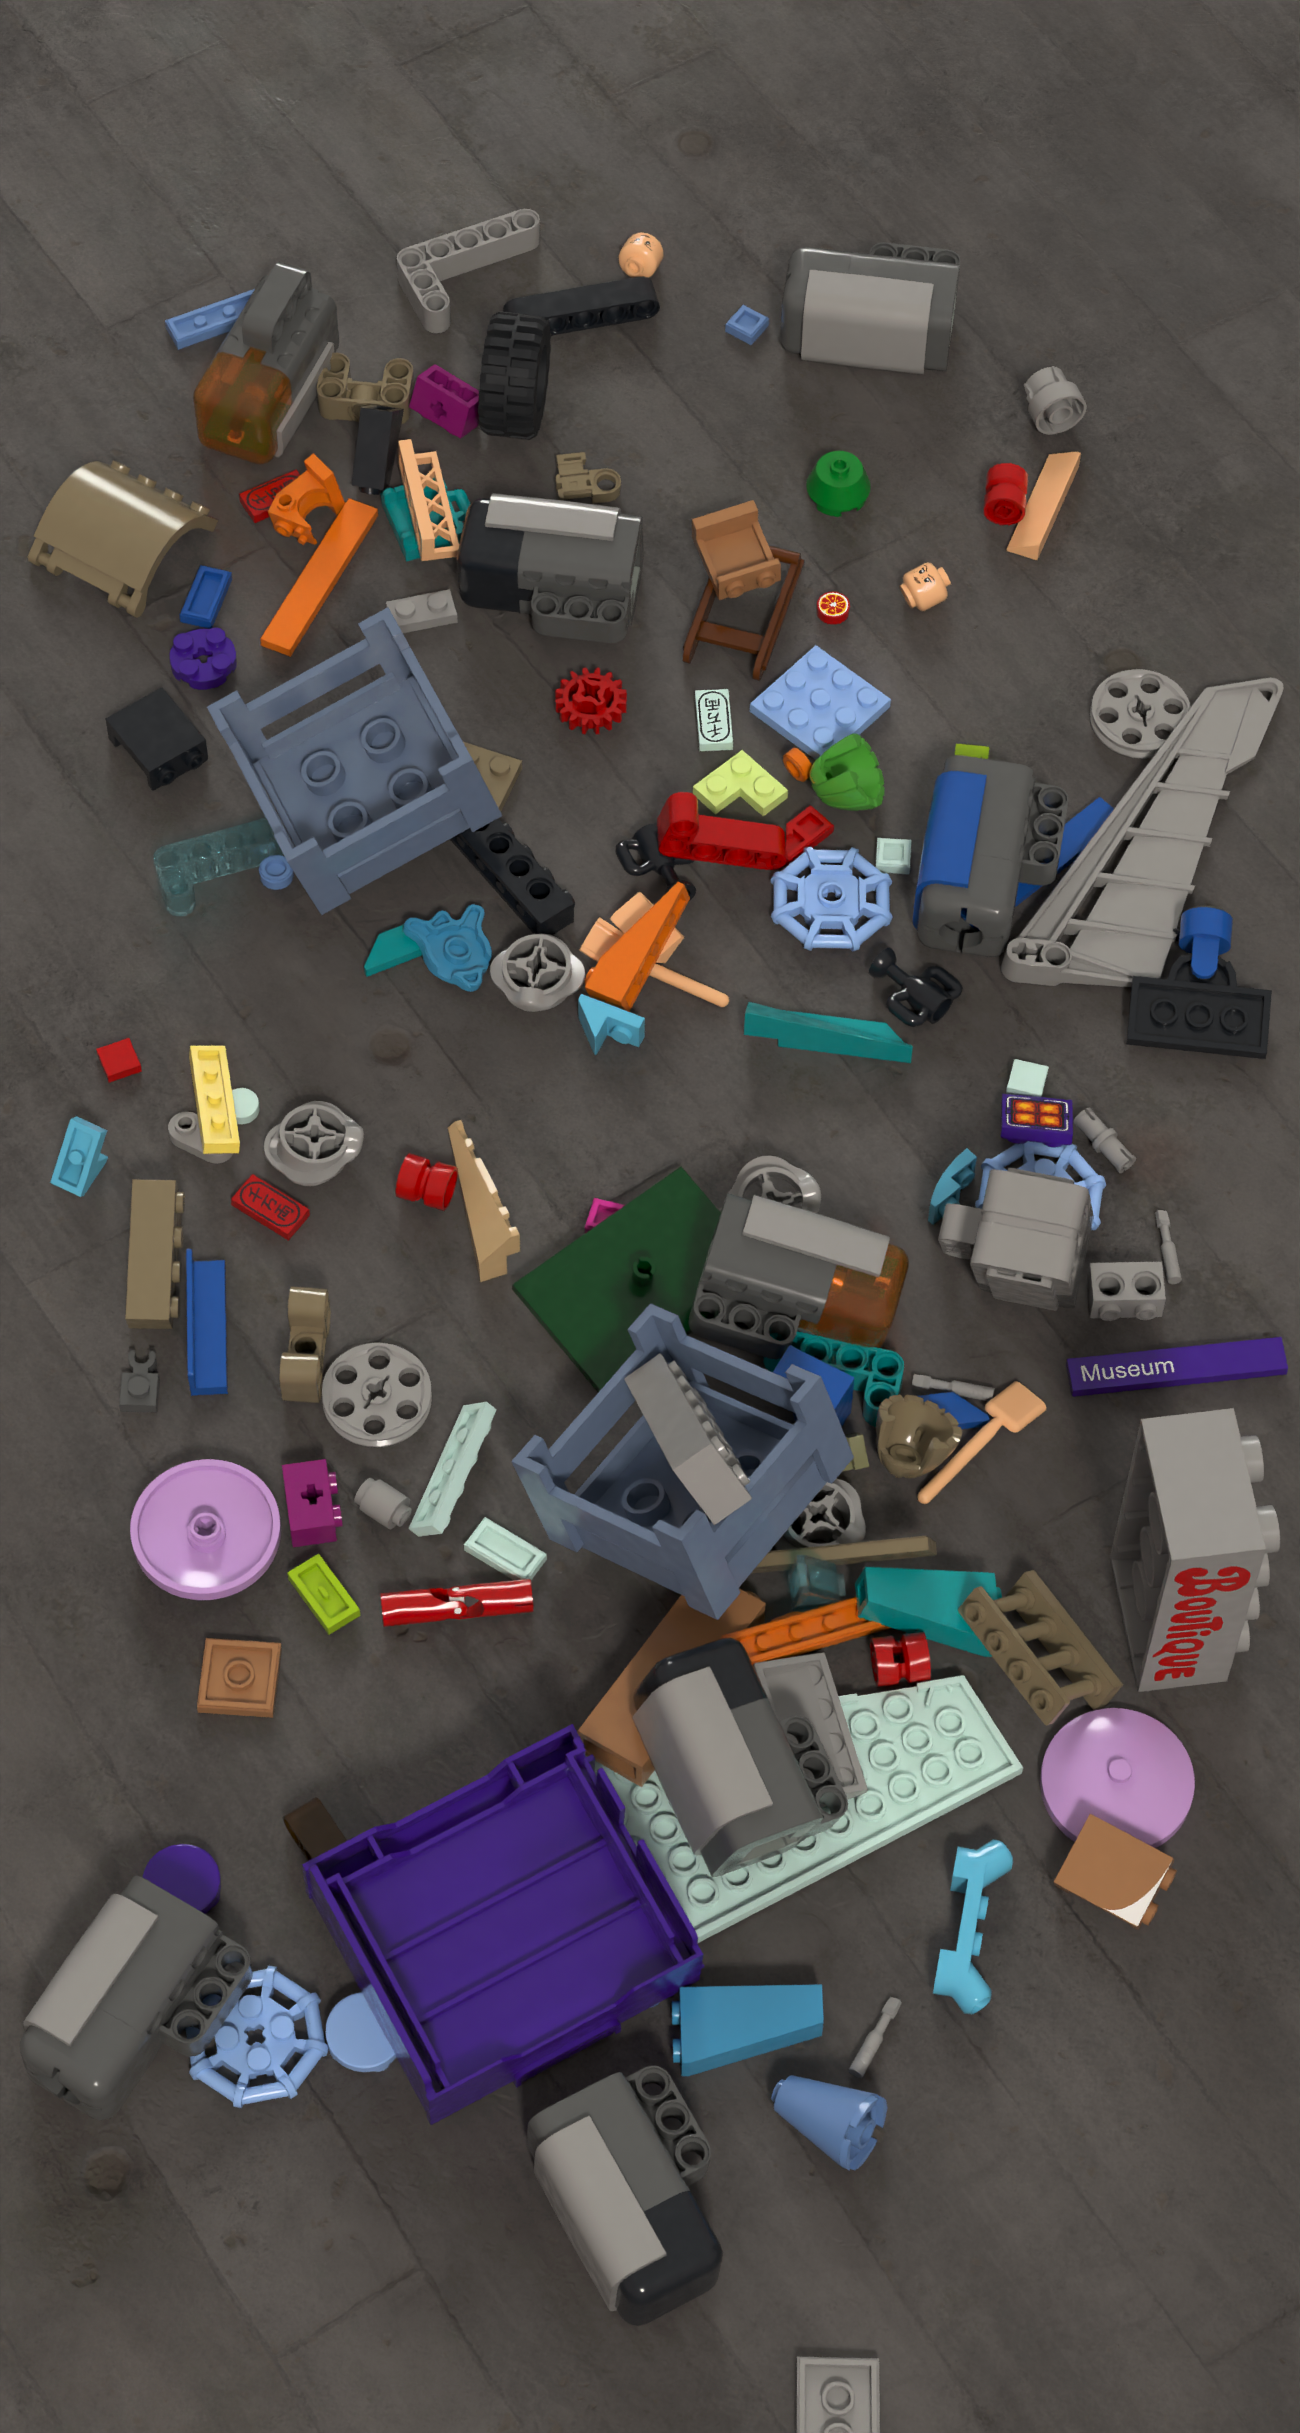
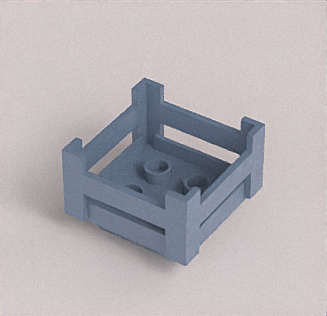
M389 607L358 623L366 637L364 640L253 701L245 704L236 690L207 706L218 730L233 753L275 834L274 837L288 864L321 915L350 900L349 894L454 836L469 828L474 832L502 816L472 757L432 688ZM378 664L383 668L386 675L268 740L263 734L261 728Z
M649 1304L628 1328V1332L636 1347L634 1353L549 1449L543 1438L534 1435L511 1462L550 1540L575 1552L585 1548L683 1595L689 1607L718 1620L741 1593L739 1590L741 1584L827 1482L832 1484L854 1456L821 1376L792 1364L785 1372L787 1378L687 1336L678 1315ZM659 1353L663 1355L668 1363L675 1360L686 1375L687 1381L692 1388L695 1387L707 1404V1408L714 1416L715 1422L723 1432L724 1438L731 1446L732 1452L742 1465L741 1468L751 1481L746 1485V1488L752 1499L716 1525L711 1522L672 1470L644 1415L575 1494L570 1493L564 1483L634 1403L635 1399L624 1378ZM704 1374L795 1413L798 1420L792 1425L709 1388Z

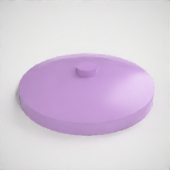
M202 1459L172 1467L156 1477L145 1488L132 1513L130 1535L136 1560L145 1575L155 1585L178 1597L191 1600H214L231 1596L246 1589L266 1572L278 1551L281 1538V1522L278 1506L273 1494L257 1475L232 1462Z
M1106 1708L1082 1714L1068 1722L1058 1731L1045 1752L1040 1774V1788L1044 1805L1052 1821L1072 1841H1076L1089 1814H1092L1148 1845L1157 1848L1175 1835L1186 1820L1194 1796L1195 1777L1193 1766L1185 1747L1168 1727L1141 1712L1123 1708Z

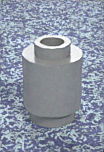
M368 1478L360 1486L354 1502L360 1506V1511L388 1529H392L396 1525L401 1527L409 1518L412 1510L409 1507L410 1498L381 1479L375 1481L372 1478Z

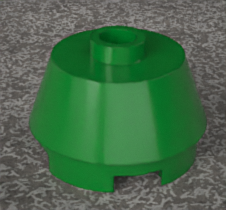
M832 451L819 459L807 478L806 488L810 498L816 503L818 511L829 516L841 517L842 512L851 511L855 508L858 511L863 507L869 496L871 484L861 461L855 455L846 451Z

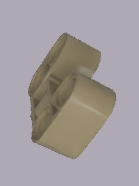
M332 353L330 371L327 367L324 368L317 382L318 409L322 417L329 420L338 419L359 422L361 407L374 404L404 409L401 424L408 421L411 413L409 405L414 390L413 366L411 362L406 359L395 358L386 364L382 381L377 383L353 381L351 378L350 360L342 353Z
M294 1286L290 1288L288 1300L290 1340L288 1352H283L281 1356L279 1375L283 1401L320 1403L326 1339L329 1335L331 1318L328 1289ZM305 1349L315 1351L313 1354L300 1353Z

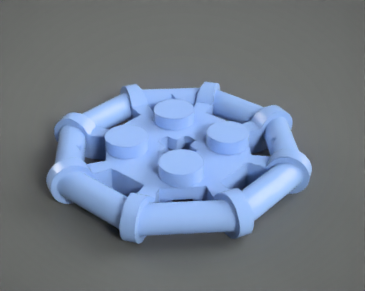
M853 847L850 850L804 848V853L780 872H775L771 878V883L773 884V912L771 913V918L773 922L784 927L804 944V949L812 951L813 948L850 949L852 952L859 950L863 942L883 926H888L893 918L890 913L889 886L892 884V880L889 874L879 871L859 854V849ZM821 863H839L842 865H821ZM807 867L811 869V874L806 878L805 875L802 878L796 877ZM855 867L867 878L863 880L859 876L858 880L852 875V869ZM788 889L797 891L796 902L787 903ZM829 892H833L835 897L840 899L828 901L824 898L828 896ZM866 892H876V904L866 902ZM799 914L802 915L810 929L807 930L793 917ZM864 915L870 918V920L855 931L854 926L858 923L861 916ZM821 929H842L844 935L820 934Z
M1027 1141L1024 1144L1011 1146L992 1159L986 1158L981 1165L983 1174L979 1199L975 1202V1206L982 1209L990 1170L1008 1171L1004 1167L1022 1157L1024 1165L1018 1168L1020 1170L1073 1180L1065 1171L1070 1164L1083 1179L1079 1182L1074 1181V1184L1089 1190L1094 1215L1091 1230L1094 1231L1101 1224L1099 1213L1102 1192L1106 1187L1105 1178L1098 1175L1076 1150V1145H1062L1061 1147L1054 1148L1048 1147L1041 1142ZM1034 1154L1055 1157L1059 1159L1057 1161V1164H1054L1051 1160L1045 1158L1035 1161Z
M268 1965L267 1969L253 1971L252 1980L246 1989L262 1986L261 1996L246 1995L238 2000L215 2035L217 2054L206 2058L204 2050L199 2055L190 2056L191 2069L189 2074L193 2080L199 2079L232 2101L233 2107L242 2108L244 2104L287 2096L292 2099L298 2095L297 2089L320 2058L327 2056L329 2047L325 2044L319 2009L320 1997L317 1993L308 1992L279 1973L275 1966ZM274 1988L296 2002V2004L287 2010L272 2000ZM211 1994L206 1996L202 2003L207 2006H214L222 1998L219 1995ZM305 2016L308 2039H296L293 2022ZM195 2027L185 2028L187 2039L196 2037L200 2032ZM251 2030H262V2036L265 2041L262 2044L255 2042L252 2046L248 2045L249 2038L247 2033ZM295 2052L303 2054L290 2074L287 2075L283 2068ZM222 2065L240 2076L237 2084H234L216 2072V2070ZM267 2074V2077L275 2076L277 2081L249 2087L250 2080L257 2079L256 2076Z

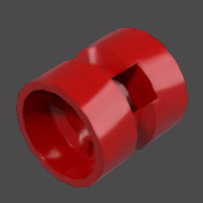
M1012 463L994 465L989 469L986 476L984 515L995 524H1016L1023 520L1026 512L1028 474L1025 469Z
M409 1153L405 1157L399 1171L395 1190L396 1197L411 1202L419 1201L423 1198L425 1206L445 1211L455 1191L458 1168L442 1162H437L431 1166L429 1159Z
M924 1632L903 1634L899 1641H896L893 1636L870 1639L872 1670L877 1687L899 1684L901 1678H905L908 1683L931 1679L929 1648ZM900 1655V1663H894L893 1656Z

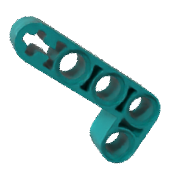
M797 1331L791 1346L811 1356L821 1357L823 1359L821 1361L855 1377L853 1390L865 1392L863 1417L869 1425L876 1427L879 1407L874 1406L873 1403L882 1402L893 1395H900L904 1372L902 1357L892 1350ZM777 1333L770 1334V1336L777 1341L784 1340V1338ZM763 1357L765 1368L771 1372L774 1371L781 1360ZM853 1363L858 1367L854 1369L847 1368L844 1364ZM888 1370L893 1372L894 1375L885 1376L880 1372Z

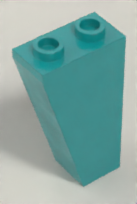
M865 1567L855 1582L859 1618L878 1622L881 1625L906 1633L924 1632L926 1639L983 1657H992V1655L959 1614L958 1609L974 1588L983 1587L992 1600L1002 1598L1000 1587H996L995 1573Z

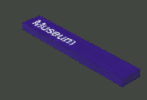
M1282 1337L1070 1358L1066 1361L1072 1397L1287 1375L1288 1372Z

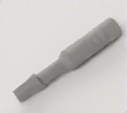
M1157 1210L1155 1212L1156 1222L1163 1242L1161 1250L1167 1281L1169 1284H1177L1181 1282L1182 1278L1175 1244L1171 1241L1169 1231L1170 1220L1167 1211Z
M914 1374L912 1385L917 1387L954 1392L958 1396L983 1401H990L995 1391V1388L956 1380L947 1382L932 1379L931 1376Z
M890 1997L884 2005L880 2020L875 2029L868 2033L848 2070L853 2076L862 2078L883 2041V2033L891 2019L895 2018L902 2002L899 1999Z

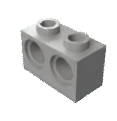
M1162 1262L1090 1263L1087 1276L1090 1318L1112 1321L1118 1318L1136 1317L1140 1320H1150L1155 1317H1162L1166 1301ZM1144 1290L1149 1292L1150 1295H1142L1138 1291ZM1103 1291H1110V1292L1114 1293L1115 1295H1113V1296H1107V1295L1103 1294L1102 1292H1103Z

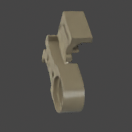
M585 452L556 455V467L559 474L556 475L555 487L558 500L564 501L565 499L591 497L592 504L613 501L620 495L621 478L616 471L608 468L589 471L588 469H583V465L586 462ZM602 480H611L616 486L612 490L604 491L597 484Z

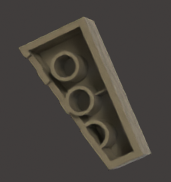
M132 1179L125 1315L129 1328L173 1329V1318H179L180 1297L175 1296L176 1283H181L182 1264L181 1261H178L179 1248L183 1247L181 1215L185 1211V1193L179 1191L176 1180Z

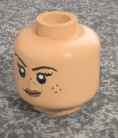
M640 232L633 234L628 238L619 253V265L622 271L631 278L643 276L649 278L661 264L664 256L663 247L654 236L648 233Z
M927 562L904 574L900 590L911 609L916 607L920 611H926L947 599L948 592L946 587L951 582L943 567L936 569L932 563Z

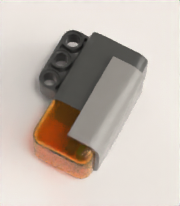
M279 261L269 276L265 275L261 278L195 388L193 401L198 438L202 445L254 464H266L274 456L280 457L285 451L317 397V382L321 372L326 367L330 371L332 353H335L339 347L336 303L329 295L319 293L317 289L312 288L310 271Z
M727 1193L695 1293L688 1324L690 1330L699 1337L776 1360L781 1359L788 1347L792 1345L797 1331L862 1347L882 1348L896 1316L909 1269V1259L902 1248L889 1243V1236L761 1196L753 1195L752 1200ZM700 1312H709L715 1318L706 1319L700 1314ZM735 1323H744L749 1327V1329L742 1330L735 1325ZM777 1333L784 1338V1340L777 1341L770 1336V1334Z

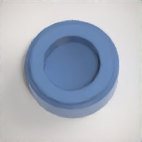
M272 855L260 863V881L265 887L279 890L286 888L293 881V870L284 856Z

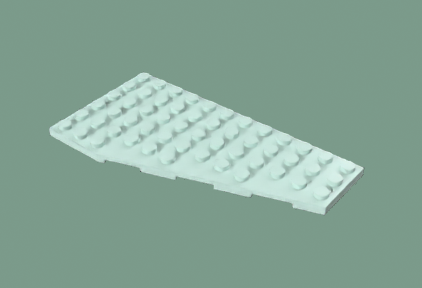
M964 1675L920 1682L914 1687L861 1696H857V1693L838 1696L867 1785V1792L848 1799L847 1811L830 1829L807 1837L796 1847L784 1853L718 1877H711L702 1855L696 1856L693 1854L655 1770L643 1787L596 1761L595 1774L597 1776V1770L603 1767L625 1806L624 1825L636 1846L637 1841L641 1839L645 1841L695 1929L699 1943L1022 1774L1023 1767ZM827 1806L821 1807L823 1811L831 1814Z

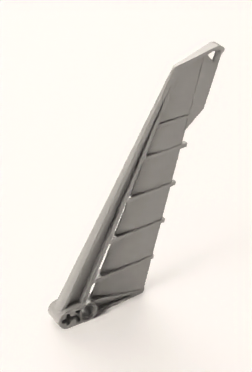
M1270 677L1207 687L1203 690L1017 938L1009 942L1001 965L1002 974L1008 980L1047 986L1070 983L1131 987L1133 976L1161 977L1171 944L1177 936L1173 929L1177 928L1187 895L1192 894L1195 887L1191 885L1203 846L1210 847L1213 839L1208 838L1207 833L1218 800H1227L1230 791L1222 790L1226 775L1255 759L1284 689L1283 683L1280 680ZM1260 691L1272 693L1269 702ZM1177 758L1178 760L1165 783L1160 782L1174 759ZM1152 794H1158L1140 827H1132ZM1131 840L1113 874L1103 873L1122 841ZM1093 887H1103L1104 890L1086 921L1074 919ZM1063 934L1077 935L1070 949L1064 943L1059 942Z

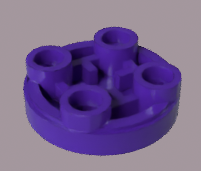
M177 1844L166 1847L156 1853L145 1867L142 1878L204 1914L219 1902L221 1890L219 1868L212 1856L197 1846Z

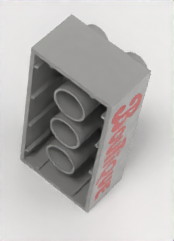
M1234 1408L1145 1418L1140 1421L1110 1554L1138 1692L1225 1682L1228 1679L1235 1653L1249 1651L1250 1634L1248 1620L1259 1618L1260 1605L1257 1587L1269 1585L1270 1570L1267 1553L1279 1551L1280 1531L1277 1514L1273 1505L1256 1507L1251 1483L1262 1482L1264 1463L1262 1449L1256 1435L1240 1437Z

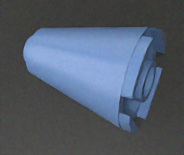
M794 2075L789 2076L786 2080L781 2079L776 2084L771 2097L776 2113L839 2166L849 2171L850 2169H858L874 2149L878 2140L871 2136L876 2125L883 2128L887 2113L886 2099L878 2094Z

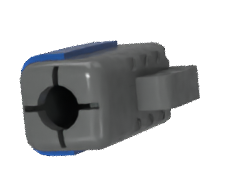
M955 755L946 759L943 773L937 776L934 785L915 894L913 925L917 929L918 938L924 946L932 949L985 957H998L1006 951L1010 941L1019 883L1045 886L1051 884L1057 876L1068 807V794L1064 789L1054 785L1035 783L1036 778L1032 777L1033 770L1022 764ZM962 908H967L966 921L961 917ZM971 925L977 927L980 931L978 932Z

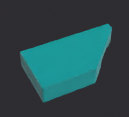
M404 924L378 935L364 965L366 977L422 956L417 943L404 934Z

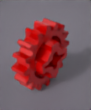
M583 668L582 675L578 676L572 671L570 672V681L561 679L560 688L555 691V710L557 713H560V721L562 723L569 721L570 730H574L579 726L581 727L582 734H586L588 729H593L597 735L600 733V727L604 726L610 731L612 730V721L621 723L622 713L627 711V691L622 689L621 679L613 681L612 672H608L603 676L601 675L600 668H596L594 673H589L587 668Z

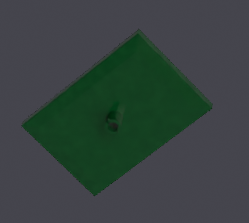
M679 1167L512 1285V1290L594 1389L599 1392L636 1350L628 1328L649 1304L678 1315L686 1335L688 1336L692 1333L688 1324L689 1315L721 1212L686 1171ZM700 1312V1314L706 1319H711L714 1317L709 1312Z

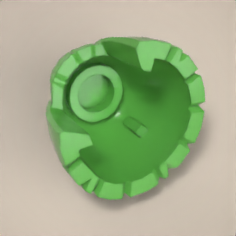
M851 734L838 741L818 757L811 767L810 781L814 792L823 803L832 808L859 811L873 809L882 804L885 793L883 774L881 769L877 768L879 762L873 751L870 752V745L860 735Z

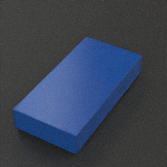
M200 565L181 610L180 622L208 629L213 628L231 584L232 572Z

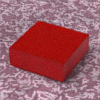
M130 1038L96 1049L97 1056L109 1083L142 1072L141 1064Z

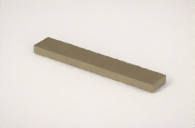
M928 1536L769 1551L751 1574L937 1555L936 1542Z

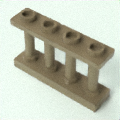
M1034 1570L1024 1572L1007 1593L1006 1597L992 1600L983 1587L974 1588L958 1609L959 1614L1046 1726L1055 1722L1069 1705L1070 1700L1083 1696L1093 1710L1103 1709L1123 1686L1119 1678ZM1016 1610L1027 1626L1014 1629L1003 1613ZM1038 1638L1050 1655L1037 1658L1025 1642ZM1060 1667L1073 1684L1059 1687L1048 1671Z

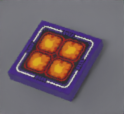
M1002 1093L1001 1138L1015 1144H1024L1027 1141L1041 1142L1048 1147L1054 1148L1061 1147L1062 1145H1072V1100Z

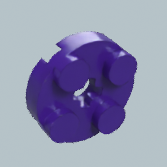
M220 628L196 629L187 633H180L175 636L170 650L171 670L178 681L181 682L180 679H182L184 682L189 683L191 688L198 690L216 688L227 681L226 677L231 671L234 673L236 669L237 659L234 644ZM202 655L209 656L206 663H201L200 659L196 658Z

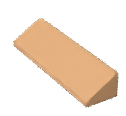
M1080 452L1049 454L1027 502L1025 516L1023 520L1018 522L1009 542L1008 552L1038 560L1079 468Z

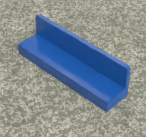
M186 1249L187 1360L191 1396L228 1394L225 1260L194 1262L192 1249Z

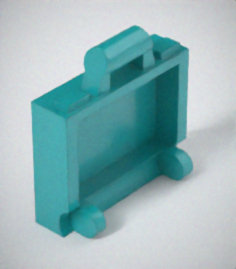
M444 482L460 544L464 526L462 521L465 520L470 501L466 492L462 489L447 491V486ZM404 486L385 489L381 493V505L406 562L421 558ZM427 486L423 489L425 497L433 500L438 494L437 491ZM456 501L460 511L455 512L451 502ZM434 511L429 514L431 522L436 525L444 519L443 516ZM439 535L435 539V548L451 546L450 541Z

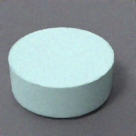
M246 1088L232 1090L237 1124L252 1122L259 1114L257 1095Z

